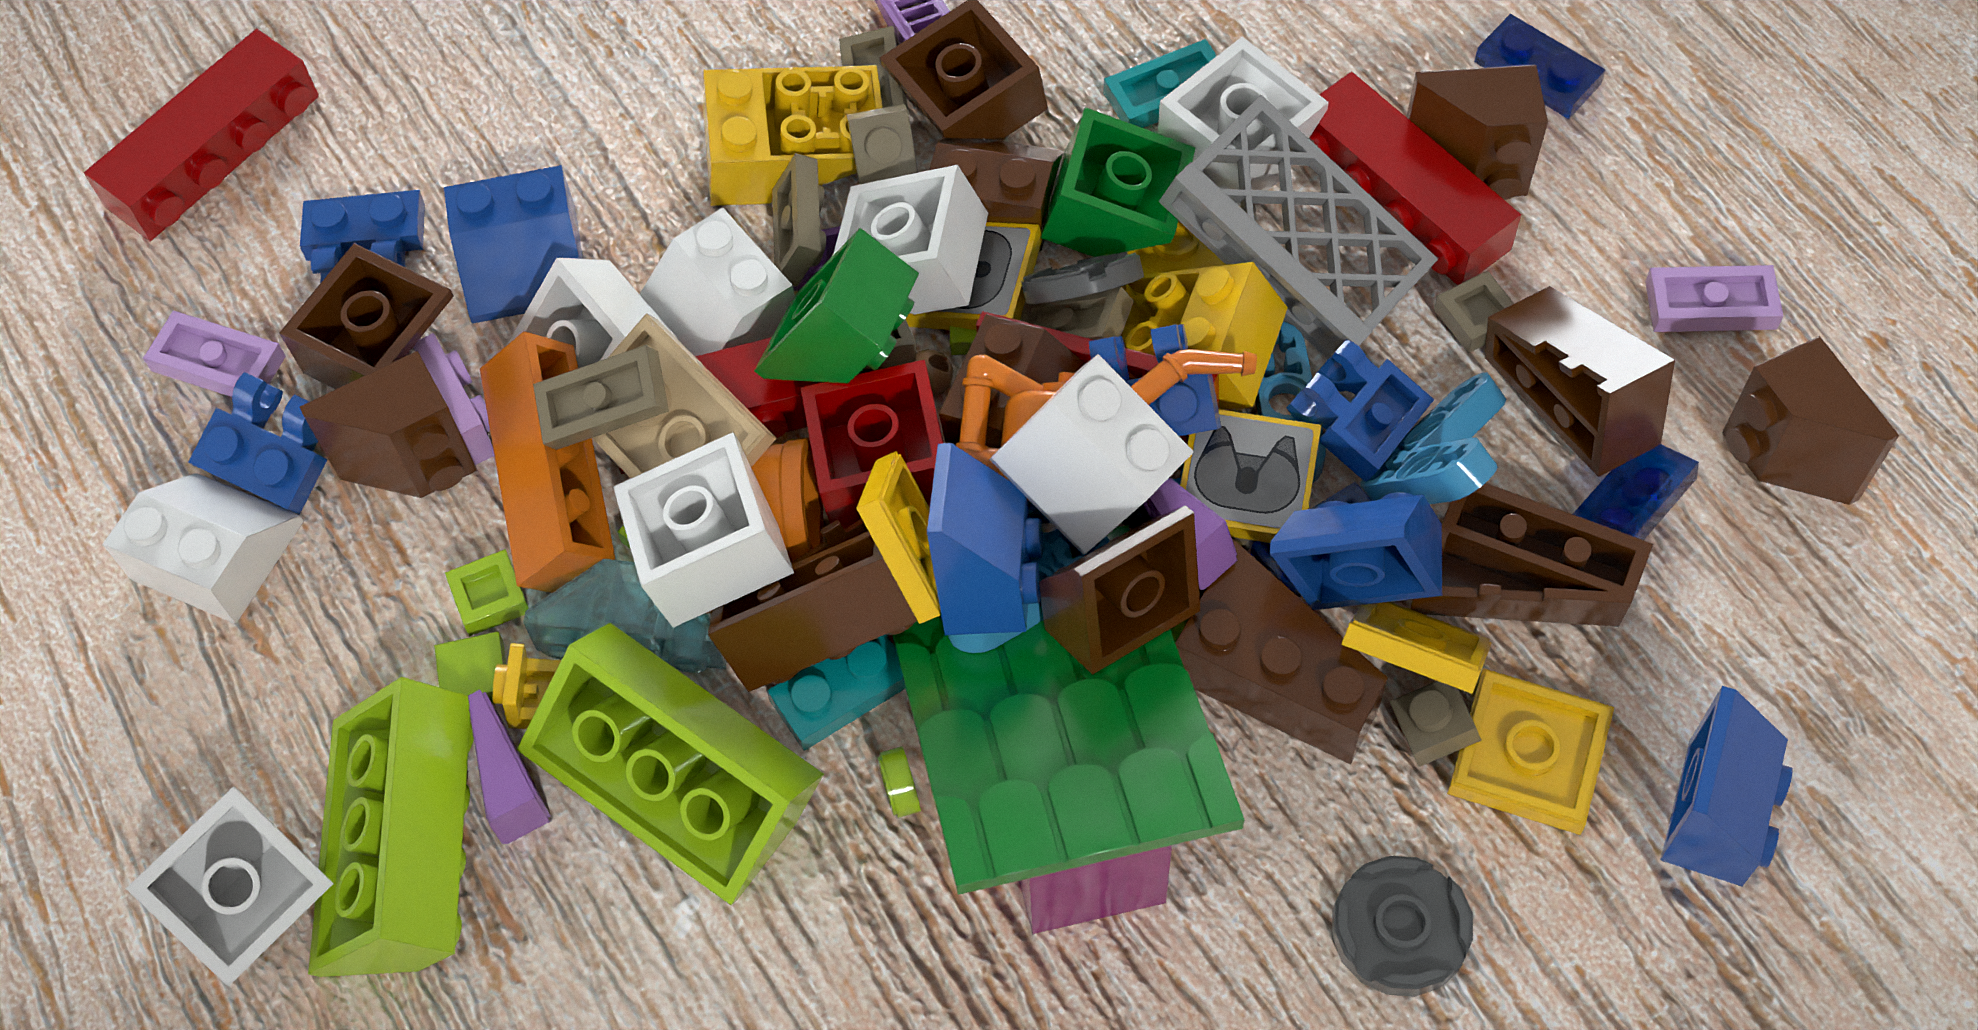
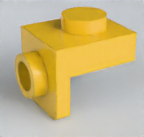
M510 644L507 665H496L493 681V703L503 704L508 728H528L561 660L527 658L525 644Z

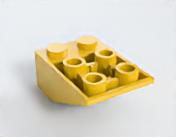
M877 65L703 70V119L711 206L773 203L772 189L795 153L817 159L818 185L822 186L856 174L847 114L882 108Z
M1254 262L1144 274L1143 278L1121 286L1134 300L1121 335L1125 348L1155 355L1151 329L1184 324L1188 349L1243 354V351L1257 354L1255 374L1241 376V373L1219 374L1220 409L1253 407L1288 309ZM1129 373V378L1137 379L1131 373Z

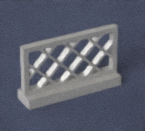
M1262 95L1193 163L1190 162L1175 177L1159 200V203L1226 265L1254 262L1288 307L1284 319L1289 324L1294 325L1302 333V336L1327 359L1336 352L1346 339L1360 346L1372 333V330L1438 260L1433 253ZM1256 118L1275 134L1277 151L1248 150L1247 127ZM1235 140L1236 149H1226ZM1212 162L1237 163L1239 189H1220L1203 171ZM1250 164L1278 165L1280 191L1252 190ZM1291 165L1309 166L1320 177L1321 192L1293 191ZM1253 203L1281 204L1284 231H1265L1254 220ZM1294 205L1322 206L1325 232H1297ZM1335 206L1355 208L1364 217L1365 234L1338 233ZM1298 245L1326 246L1328 273H1310L1299 262ZM1339 246L1366 247L1369 274L1341 273ZM1380 247L1398 248L1415 266L1407 275H1383ZM1343 286L1370 287L1373 311L1364 321L1344 304ZM1384 287L1394 288V289L1385 297V295H1384Z

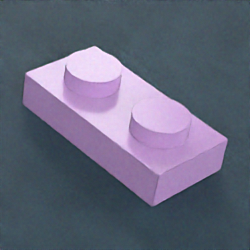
M1773 265L1650 268L1645 281L1654 332L1777 330L1783 318Z
M173 310L143 359L152 372L232 397L234 386L243 372L270 384L286 356L279 343Z
M434 333L419 339L413 349L419 352L444 398L474 464L477 465L495 456L493 446L487 435V432L490 431L486 404L481 395L469 399L463 387L473 382L458 352L454 350L445 355Z

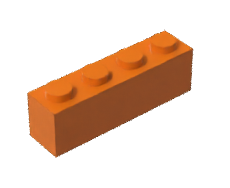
M523 331L480 368L517 587L570 596L614 564L616 559L592 438L558 450L544 445L542 441L533 384L578 369L574 345Z

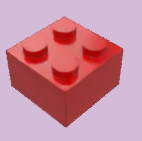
M925 359L857 374L849 383L822 382L800 387L819 494L830 524L838 519L845 529L861 519L856 508L875 461L895 451L901 454L930 508L938 444L944 443Z

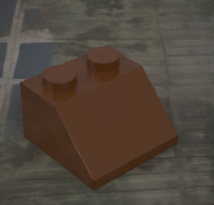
M978 0L965 1L879 57L881 65L944 138L1002 140L1048 110L1039 67Z
M1524 65L1416 72L1407 118L1504 200L1512 197L1527 196L1548 125L1537 66Z
M944 138L936 144L929 170L958 165L988 211L986 222L1038 224L1042 233L1065 151L999 140ZM1042 239L1039 251H1042L1045 239Z
M354 243L279 334L304 374L333 389H337L405 357L454 295L451 289Z
M986 314L939 411L945 443H952L956 446V443H959L965 393L962 381L963 378H966L967 365L972 357L987 355L1039 384L1058 382L1060 372L1076 373L1086 363L1043 328ZM996 389L991 390L985 445L989 448L1000 449L1005 406L1010 397Z
M1820 336L1755 365L1722 432L1726 437V443L1731 454L1739 462L1745 463L1758 481L1847 505L1860 500L1899 437L1896 430Z
M418 351L299 407L340 480L422 498L435 491L449 489L458 484L463 477L478 471L453 416Z
M1186 505L1147 520L1039 581L1045 631L1092 675L1200 612L1194 512Z

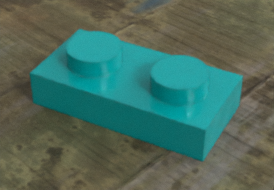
M1206 39L1104 78L1103 94L1120 120L1141 128L1148 127L1159 122L1160 101L1217 57Z
M885 634L857 646L850 654L836 660L828 658L800 670L793 678L775 685L767 690L771 704L803 751L900 693L905 689L895 646Z

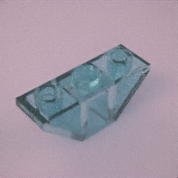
M602 559L525 612L523 623L536 650L555 659L562 660L569 644L608 623H612L677 670L699 673L705 671L706 668L726 669L727 661L707 635L710 617L704 613L676 627H672L641 587L635 563L631 561Z

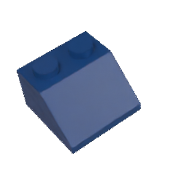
M562 165L444 187L449 235L472 324L525 314L556 258L583 259L576 209Z
M938 444L927 537L945 635L1026 632L1028 604L1040 602L1039 567L1037 562L1031 563L1032 558L1043 557L1041 518H1029L1027 497L1012 482L954 444Z
M1396 492L1387 494L1376 501L1353 504L1342 501H1329L1318 505L1315 509L1294 511L1270 542V555L1312 610L1442 596V524L1424 494L1413 495Z
M1726 686L1721 687L1689 740L1660 861L1743 887L1758 866L1768 868L1772 861L1778 842L1779 828L1769 826L1773 805L1780 807L1786 798L1792 779L1793 768L1783 765L1788 739L1735 689Z

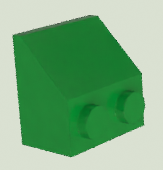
M1085 107L1065 149L1040 238L1092 257L1171 243L1176 233L1178 219L1159 203V200L1175 177L1190 162H1193L1196 147Z
M859 228L793 297L754 372L764 379L849 383L866 365L873 370L877 369L889 356L897 342V339L890 335L891 332L902 324L914 306L915 302L908 296L919 273L871 235Z

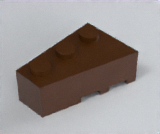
M1551 286L1488 317L1485 359L1598 477L1661 445L1675 364L1673 358Z
M1485 483L1462 499L1450 502L1442 522V596L1413 599L1411 610L1424 615L1619 627L1633 601L1653 543Z
M862 518L845 529L838 519L820 530L826 541L791 562L793 574L712 610L707 635L748 692L770 683H784L793 678L800 670L828 658L831 660L843 658L850 654L857 646L885 634H899L910 628L917 621Z
M1234 540L1233 544L1237 552V561L1206 588L1200 599V612L1189 618L1176 641L1178 652L1184 668L1189 673L1194 689L1351 765L1379 711L1388 677L1359 651L1341 645L1344 638Z

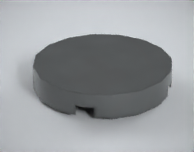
M1121 252L1078 260L1077 264L1060 269H1052V267L1023 277L1021 285L1026 304H1040L1081 297L1120 287L1143 278L1144 273L1140 255Z
M1387 856L1365 863L1352 874L1351 879L1341 889L1333 907L1332 939L1342 963L1361 983L1386 995L1415 997L1440 989L1459 972L1473 941V913L1462 888L1450 876L1447 879L1441 872L1432 869V864L1417 857Z

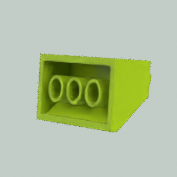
M608 623L569 644L517 748V751L730 905L739 899L796 825L824 776V773L612 623Z
M401 676L333 720L318 867L333 882V885L315 901L308 975L331 977L418 972L455 954V946L459 940L462 928L461 916L458 913L459 884L466 865V853L462 847L464 815L470 802V789L466 784L468 753L474 740L470 722L468 695Z

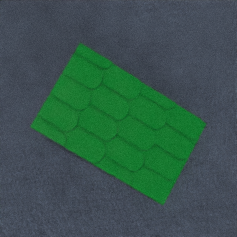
M1117 526L1107 537L1109 540H1112L1115 537L1121 536L1130 531L1129 526ZM1071 548V555L1073 559L1075 558V556H1073V549ZM941 615L921 624L916 621L907 630L892 635L958 895L1019 881L1032 934H1037L1166 903L1172 845L1243 829L1245 819L1214 735L1210 733L1189 673L1184 668L1170 629L1093 675L1045 631L1044 620L1002 645L981 653L964 652L954 647L948 635L944 633Z

